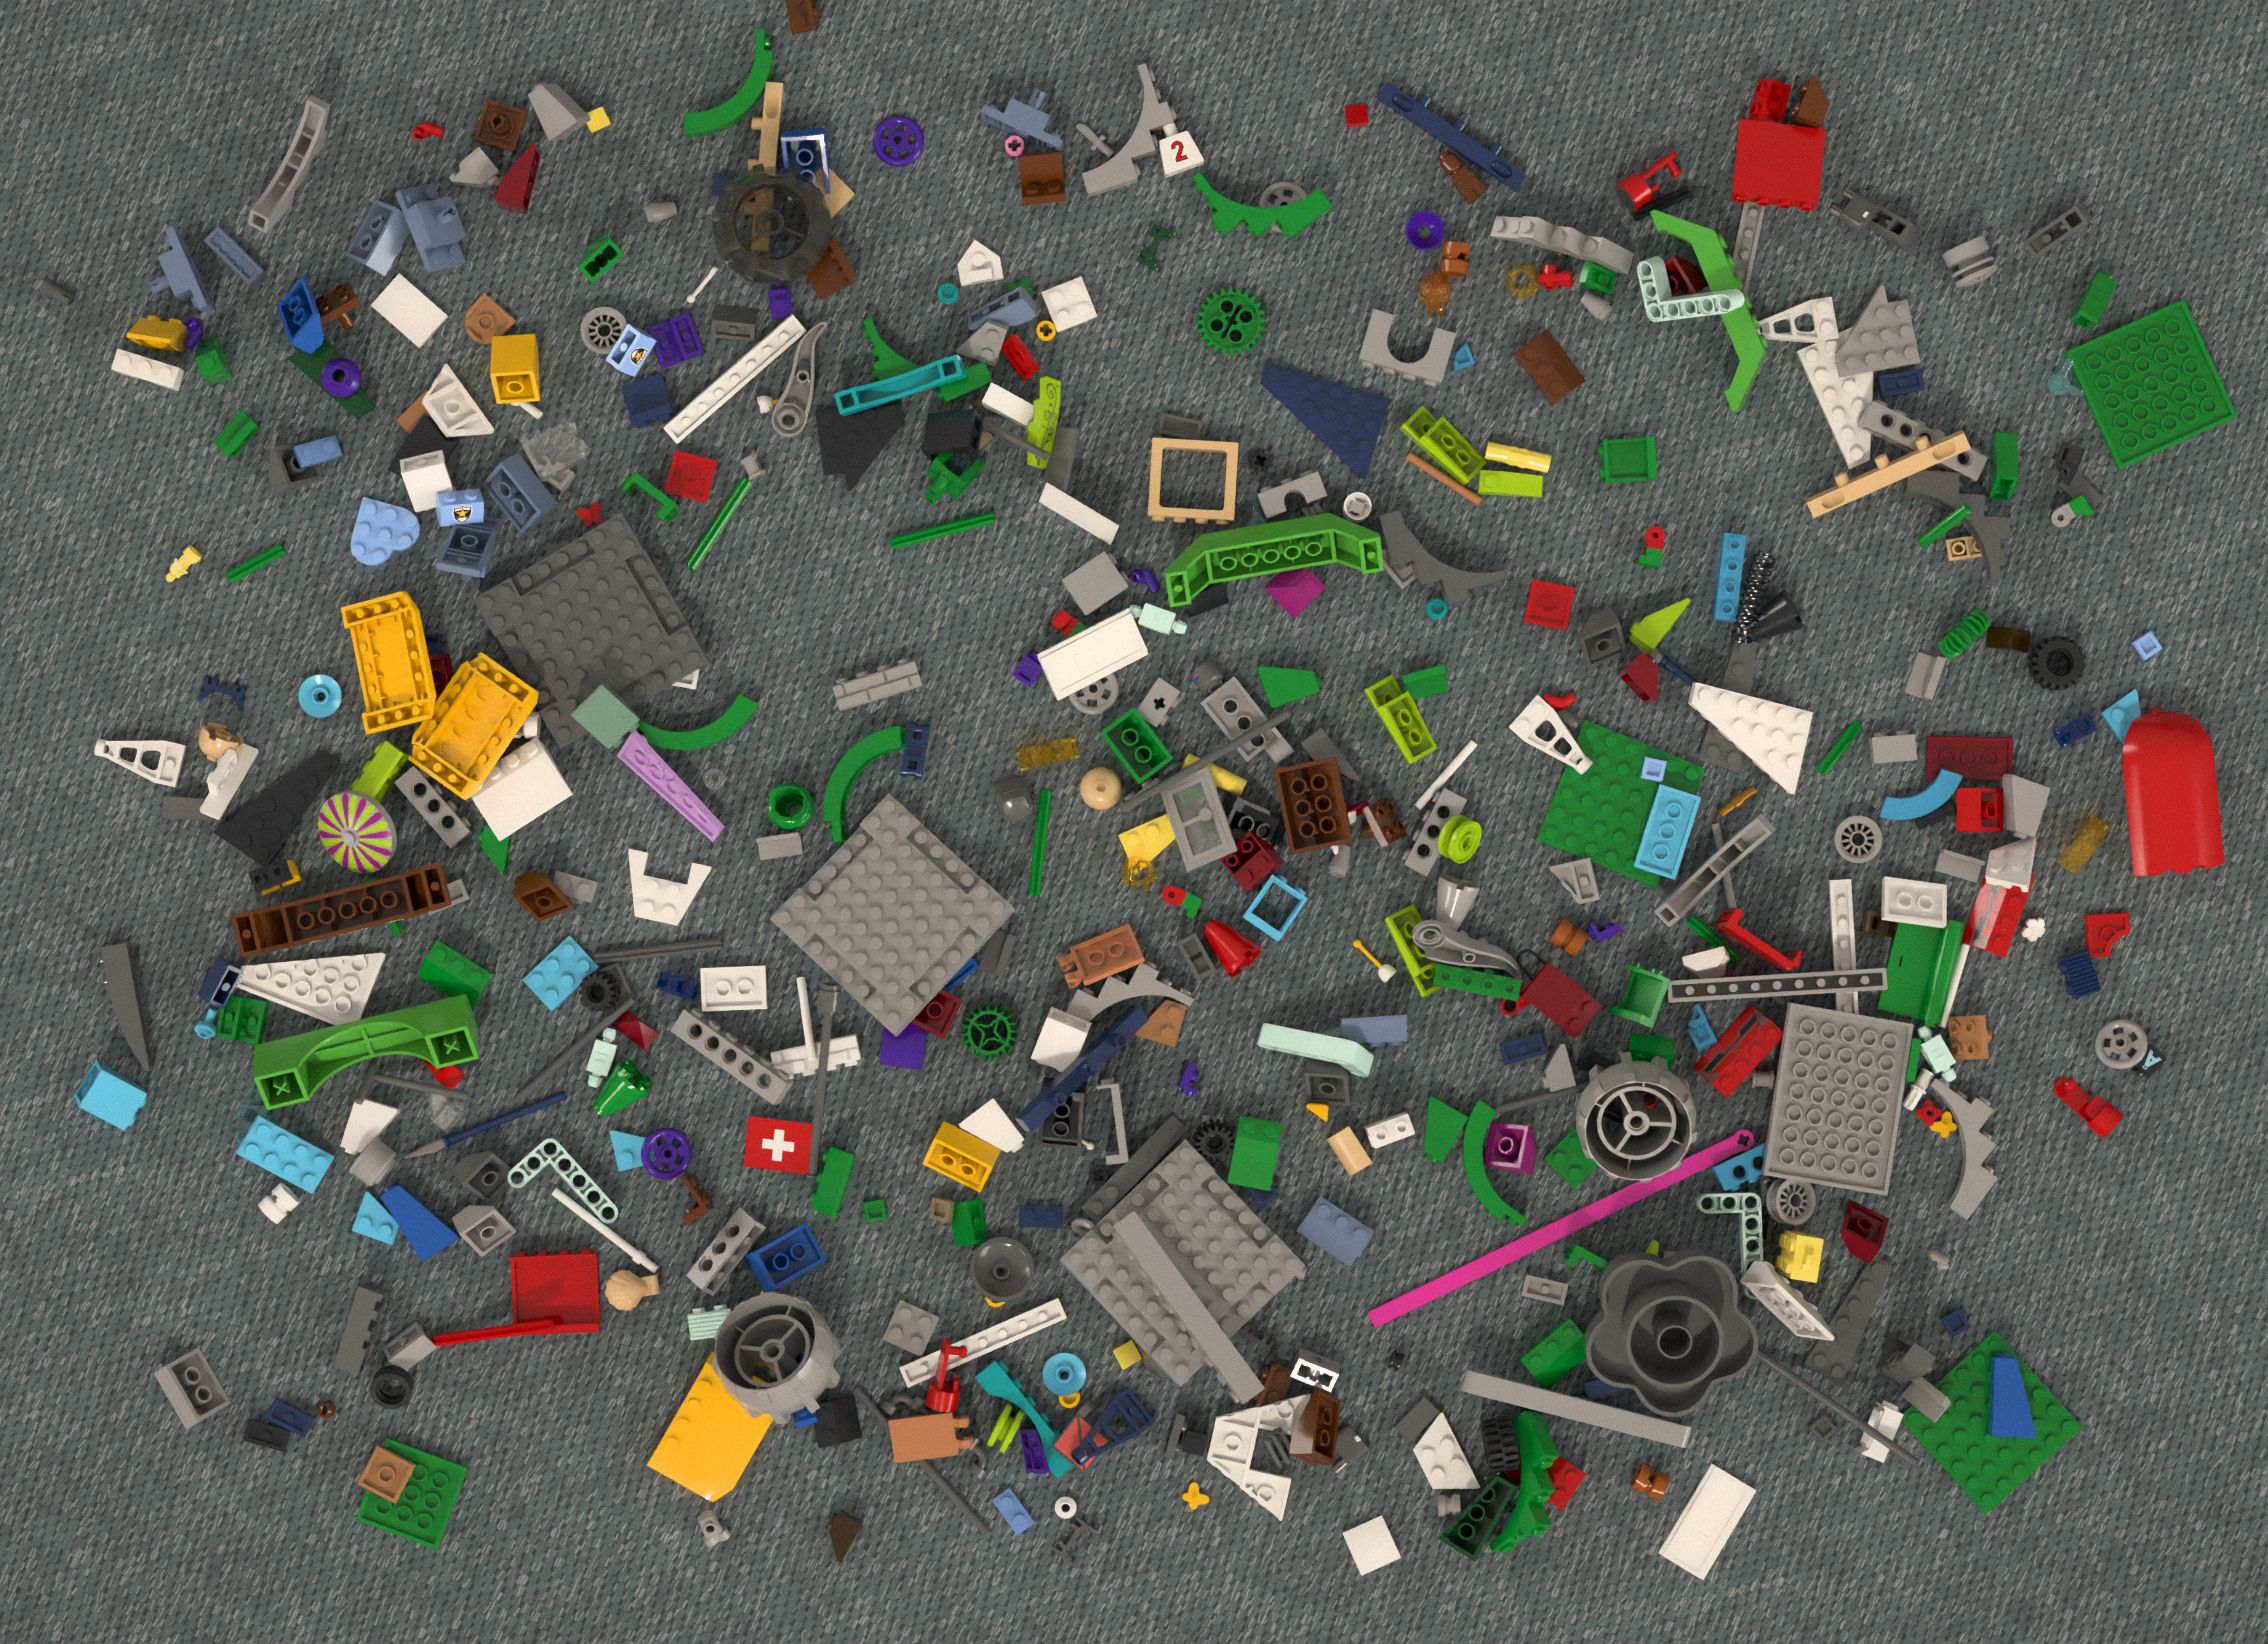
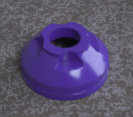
M1422 211L1414 214L1409 219L1405 233L1408 242L1414 248L1427 251L1436 248L1441 243L1445 234V228L1438 215L1430 211ZM1421 227H1428L1431 235L1427 239H1421L1418 235V230Z
M335 358L329 361L323 368L321 375L324 388L336 397H348L355 393L361 384L362 377L359 367L353 361L346 358ZM336 370H343L345 372L343 381L336 382L333 379V374Z

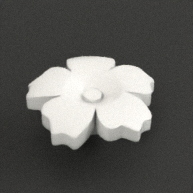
M2040 917L2037 920L2028 918L2025 921L2028 927H2024L2021 931L2022 936L2027 937L2030 942L2036 941L2038 937L2045 933L2044 919Z

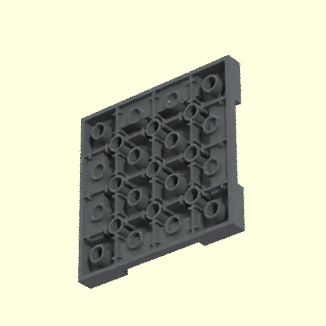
M624 512L610 518L575 541L473 599L522 681L539 692L536 705L560 749L567 747L590 733L570 714L603 681L633 708L711 662Z

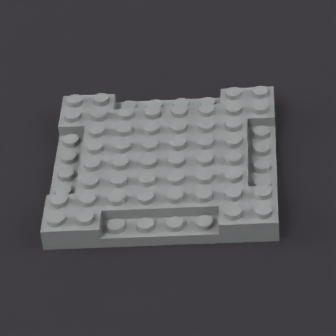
M888 793L859 824L860 827L802 888L799 887L770 920L897 1037L1015 912V909Z
M1186 1139L1059 1260L1178 1387H1181L1205 1364L1202 1358L1205 1355L1200 1348L1196 1350L1189 1340L1192 1338L1190 1334L1180 1329L1177 1324L1179 1319L1174 1313L1170 1314L1163 1305L1165 1300L1161 1295L1158 1297L1150 1287L1153 1284L1148 1277L1144 1279L1137 1268L1140 1266L1135 1260L1131 1261L1125 1254L1124 1250H1126V1247L1122 1242L1118 1243L1111 1234L1113 1232L1111 1227L1135 1211L1228 1339L1305 1267L1304 1263L1276 1234L1274 1235L1215 1173V1170Z

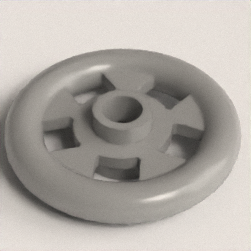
M1286 181L1277 182L1270 185L1262 193L1259 207H1278L1282 203L1288 205L1307 197V194L1300 186ZM1283 191L1293 192L1292 198L1283 196ZM1272 195L1278 197L1274 205L1268 202ZM1280 222L1273 226L1271 229L1277 232H1281L1278 228V226L1281 225Z
M1111 673L1105 676L1108 679L1105 684L1097 680L1084 687V696L1078 697L1077 692L1068 695L1071 703L1076 709L1089 715L1102 714L1108 711L1115 704L1119 695V683L1115 674ZM1096 685L1098 690L1092 693L1089 691V687ZM1104 689L1110 691V695L1107 700L1101 698V696L1104 693ZM1097 699V706H1088L1087 700Z
M2124 1019L2106 1024L2099 1031L2095 1040V1050L2098 1058L2105 1065L2114 1069H2127L2139 1063L2144 1057L2148 1045L2144 1030L2138 1024ZM2123 1028V1033L2114 1035L2113 1030ZM2133 1032L2136 1034L2138 1038L2134 1042H2132L2131 1038L2128 1036ZM2105 1039H2111L2110 1047H2104ZM2119 1041L2125 1042L2123 1046H2117V1043ZM2131 1048H2134L2137 1052L2130 1058L2126 1054ZM2112 1052L2121 1055L2119 1060L2110 1058Z

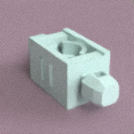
M1145 603L1143 609H1141V606L1130 605L1129 610L1133 618H1140L1139 625L1169 636L1172 629L1175 633L1185 634L1187 624L1180 620L1175 621L1176 613Z
M1926 1025L1917 1029L1919 1038L1924 1041L1921 1043L1920 1050L1932 1072L1938 1073L1941 1071V1076L1947 1082L1956 1079L1954 1069L1950 1068L1956 1061L1941 1035L1932 1037V1031Z
M607 1027L602 1035L604 1037L603 1040L597 1038L586 1069L593 1072L592 1075H589V1086L597 1088L602 1081L601 1075L607 1077L618 1046L612 1043L616 1036L615 1029Z

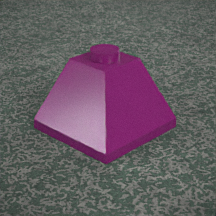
M1300 568L1280 572L1264 589L1295 619L1325 590L1326 586L1310 570Z
M1492 1122L1483 1164L1514 1173L1533 1175L1537 1152L1531 1127Z

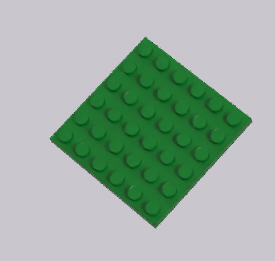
M2184 299L2065 352L2066 358L2118 470L2237 417Z
M1584 720L1576 742L1585 756L1593 763L1582 775L1575 768L1566 764L1536 840L1580 858L1591 857L1592 863L1657 888L1662 876L1635 868L1633 864L1658 786L1661 784L1695 795L1705 768ZM1645 757L1667 761L1662 783L1640 778ZM1579 759V760L1577 761V765H1578L1583 759Z
M1995 1330L1933 1384L1952 1403L1936 1422H1932L1913 1405H1910L1902 1413L1904 1415L1901 1419L1902 1423L1986 1515L2082 1429V1426ZM1997 1352H2008L2010 1356L2017 1358L2036 1431V1438L1996 1437L1988 1434L1991 1356H1997Z

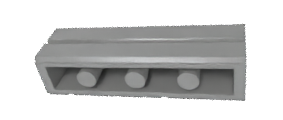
M910 658L897 661L898 665L891 668L887 664L878 667V672L869 674V671L856 674V679L849 681L848 677L835 681L836 685L832 686L839 710L842 712L923 686L915 660L910 661Z

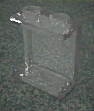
M566 416L562 418V424L531 440L527 436L519 439L541 482L588 459L585 453L588 448L582 438L578 440L576 436L578 430L573 421L568 422Z

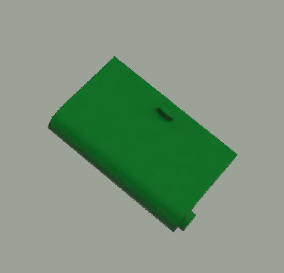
M1947 919L1946 926L1938 928L1897 922L1886 967L1888 990L1880 991L1876 1009L1924 1021L1923 1025L1936 1028V1024L1941 1025L1966 924Z

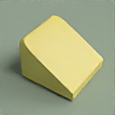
M603 107L587 113L591 119L587 122V125L592 133L611 125Z
M1132 1340L1113 1349L1123 1370L1142 1359Z

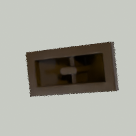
M1989 626L1985 648L2028 653L2031 632L2015 627Z
M1864 910L1860 932L1893 938L1896 922L1881 920V913Z

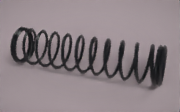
M1757 552L1752 557L1753 562L1750 564L1752 569L1748 571L1749 577H1747V584L1744 586L1745 592L1742 593L1741 606L1737 609L1739 614L1736 615V622L1733 624L1735 629L1730 634L1731 638L1739 643L1749 644L1754 641L1755 632L1751 629L1757 628V624L1752 621H1758L1759 617L1755 614L1762 612L1756 606L1764 605L1760 599L1765 598L1766 595L1761 591H1767L1768 587L1764 584L1770 582L1769 578L1765 576H1771L1772 572L1769 569L1775 567L1776 559L1764 552ZM1764 556L1771 559L1773 562L1771 563L1767 560H1757L1755 557ZM1753 563H1756L1760 567L1753 568ZM1755 569L1766 570L1770 574H1762ZM1753 570L1759 575H1751L1750 572ZM1751 577L1756 582L1749 583L1748 579ZM1753 577H1762L1767 579L1768 582H1762ZM1751 584L1762 585L1766 589H1758L1753 587ZM1749 585L1755 590H1746V587ZM1749 592H1758L1763 594L1764 597L1754 596ZM1747 593L1752 597L1744 598V594ZM1746 599L1760 601L1762 604H1754ZM1745 600L1751 605H1742V601ZM1745 607L1756 608L1759 612L1750 611ZM1743 608L1748 612L1740 613V609ZM1742 614L1753 615L1758 619H1750L1743 616ZM1740 615L1747 620H1738L1737 617ZM1740 622L1752 623L1755 627H1749ZM1736 623H1739L1741 626L1746 628H1736L1735 625ZM1740 633L1742 635L1749 636L1751 639H1740L1734 636L1733 634Z

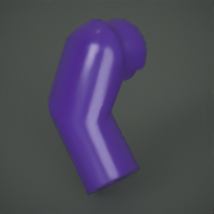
M188 317L185 324L189 337L183 345L189 350H193L202 337L203 331L199 320L195 317Z
M1136 569L1130 575L1134 583L1146 584L1151 594L1161 589L1151 571Z

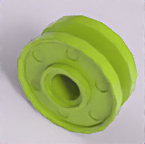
M1455 815L1450 818L1440 832L1438 839L1439 853L1458 864L1469 860L1480 844L1482 836L1480 824L1469 820L1463 815Z
M1009 1404L1006 1405L1002 1414H1000L986 1444L992 1447L997 1440H1000L999 1452L1003 1454L1014 1438L1024 1416V1412L1019 1410L1014 1418L1011 1417L1012 1406Z

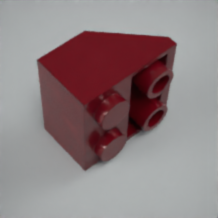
M1248 831L1236 843L1237 852L1219 859L1246 892L1257 889L1285 863L1269 843L1252 831Z

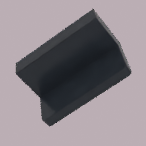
M1223 583L1209 584L1191 600V604L1185 605L1188 616L1193 617L1229 603Z

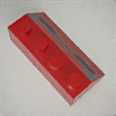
M2031 875L2028 892H2022L2019 886L2012 885L2009 889L2001 885L1988 884L1984 876L1961 943L1998 957H2006L2035 876Z
M1750 1004L1717 1040V1043L1693 1066V1069L1723 1097L1728 1098L1783 1038V1031Z

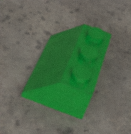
M1135 707L1099 734L1137 786L1141 785L1174 759Z
M436 940L426 956L417 977L449 997L466 994L473 1011L495 974L442 940Z
M831 1146L830 1150H825L822 1162H826L823 1171L819 1170L816 1179L819 1187L817 1191H813L810 1203L813 1204V1210L834 1218L838 1216L857 1153Z
M1566 1317L1518 1359L1543 1388L1550 1389L1586 1359L1583 1346L1584 1334L1569 1317Z

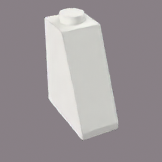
M991 382L982 400L983 407L1027 428V423L1034 420V405Z
M365 1098L361 1105L354 1101L340 1147L346 1148L345 1152L353 1155H358V1152L362 1153L370 1142L379 1136L400 1113V1109Z
M994 1098L959 1124L962 1129L1006 1153L1010 1150L1015 1153L1024 1146L1022 1141L1025 1138Z

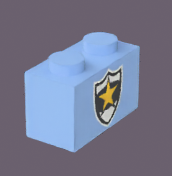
M628 324L606 361L619 371L635 377L657 340L644 330Z
M480 489L436 493V515L440 526L483 522L484 500Z

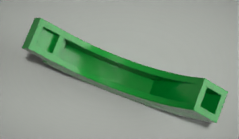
M756 29L755 59L750 75L743 87L730 100L716 108L702 112L685 113L684 135L686 138L707 136L725 130L739 122L758 103L765 91L766 82L770 80L774 62L773 51L766 50L770 49V36H766L765 29Z
M738 694L734 703L724 715L703 728L687 732H671L655 728L639 720L640 726L636 731L640 735L642 731L645 732L643 736L653 746L676 751L698 750L718 744L738 732L754 715L759 704Z
M890 727L867 736L853 746L836 766L829 780L823 805V821L832 823L829 832L833 842L845 843L847 841L846 804L850 790L860 773L879 757L894 751L907 749L904 727Z
M1477 1099L1468 1115L1469 1118L1465 1124L1462 1138V1159L1466 1177L1475 1196L1493 1216L1500 1220L1506 1214L1505 1219L1514 1226L1517 1223L1523 1226L1527 1218L1507 1205L1496 1194L1486 1176L1482 1156L1483 1142L1486 1130L1497 1111L1480 1099Z

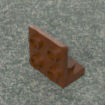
M786 0L792 34L817 30L816 24L820 23L817 7L813 6L816 0Z
M1061 151L1018 155L1023 205L1066 201Z
M836 238L828 242L829 247L800 263L820 300L858 280Z
M686 1173L681 1176V1179L698 1202L684 1211L686 1216L682 1219L686 1225H689L712 1209L710 1204L713 1201L706 1192L702 1193L698 1188L701 1184L694 1174Z
M1272 1361L1269 1365L1265 1364L1261 1373L1262 1385L1265 1389L1254 1396L1253 1399H1255L1256 1406L1260 1407L1261 1405L1285 1398L1293 1378L1290 1377V1368Z

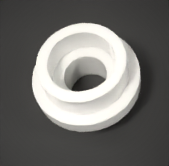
M1065 1496L1057 1500L1055 1512L1059 1517L1067 1519L1076 1512L1077 1506L1072 1498ZM1068 1504L1070 1506L1069 1511H1063L1062 1505Z

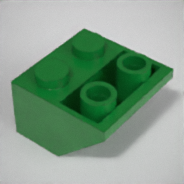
M1631 1032L1627 1052H1631L1632 1060L1651 1062L1657 1055L1666 1060L1668 1070L1670 1071L1674 1058V1038Z

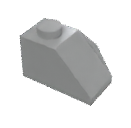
M478 147L459 164V173L454 172L449 178L455 185L485 188L488 185L490 187L495 185L500 180L501 172L481 148Z

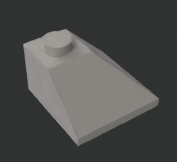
M469 1205L452 1217L459 1235L481 1257L517 1232L494 1206Z

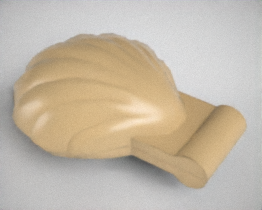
M623 1269L610 1276L605 1290L609 1303L618 1310L626 1311L636 1307L642 1297L661 1293L658 1275L639 1278L631 1271Z

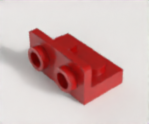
M1772 78L1759 80L1755 87V97L1749 109L1750 115L1748 120L1782 124L1791 86Z

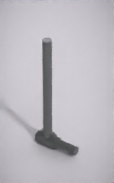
M964 401L959 410L974 409L973 405ZM985 419L983 420L982 428L1044 460L1048 459L1050 455L1048 451Z
M371 1064L361 1082L362 1086L354 1101L361 1105L370 1088L379 1082L467 1101L470 1099V1092L384 1075L379 1066Z

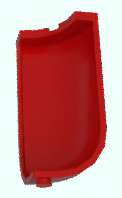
M2162 707L2150 708L2149 712L2141 714L2132 721L2126 732L2123 745V774L2134 876L2161 875L2164 871L2173 870L2177 874L2192 872V867L2207 869L2224 864L2215 760L2210 737L2198 721L2185 713L2162 711Z

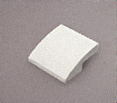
M1382 1515L1343 1533L1361 1576L1401 1558Z

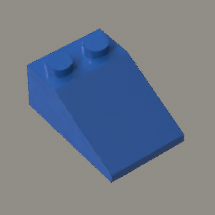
M826 128L784 130L781 136L788 200H799L794 193L802 185H813L816 180V172L822 166L825 194H830ZM813 176V180L810 183H806Z
M807 1222L745 1255L764 1293L780 1288L826 1261Z

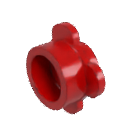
M1926 1100L1924 1106L1916 1110V1116L1925 1121V1125L1932 1126L1934 1120L1942 1116V1110L1937 1109L1931 1100Z

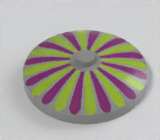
M345 790L330 797L321 807L318 816L319 835L325 849L337 863L350 871L367 874L378 871L390 862L397 846L396 830L390 815L377 800L360 791Z

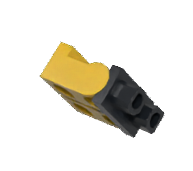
M282 859L248 873L255 892H261L262 895L281 889L280 884L283 887H287L302 881L295 860Z

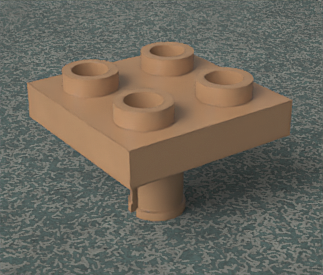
M1985 1015L1949 1017L1950 1049L1954 1060L1988 1059V1042L1991 1041L1992 1034L1989 1029H1986Z

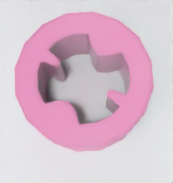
M1015 135L1010 136L1005 142L1007 153L1011 156L1022 154L1024 151V141L1022 138ZM1014 140L1017 141V144H1021L1017 151H1012V148L1009 149L1008 147Z

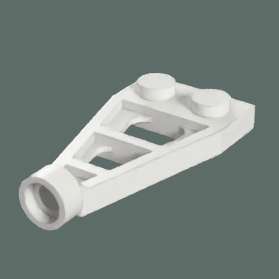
M1832 297L1809 300L1759 321L1762 333H1760V328H1757L1759 335L1763 334L1769 340L1818 343L1839 339ZM1805 313L1811 314L1814 330L1811 332L1798 331L1795 327V319ZM1784 319L1789 320V333H1776L1774 331L1773 324Z
M1539 695L1531 701L1509 726L1523 741L1572 766L1581 775L1593 763L1585 756L1555 709ZM1545 720L1550 721L1556 729V736L1548 742L1538 738L1535 734V731ZM1562 737L1572 747L1568 755H1562L1554 749V745ZM1579 759H1583V760L1577 765V761H1578Z
M99 738L94 753L97 756L106 757L154 783L177 788L187 746L164 740L108 741ZM122 748L137 749L135 762H129L120 757ZM156 750L161 753L158 768L151 770L143 766L141 759L145 751Z

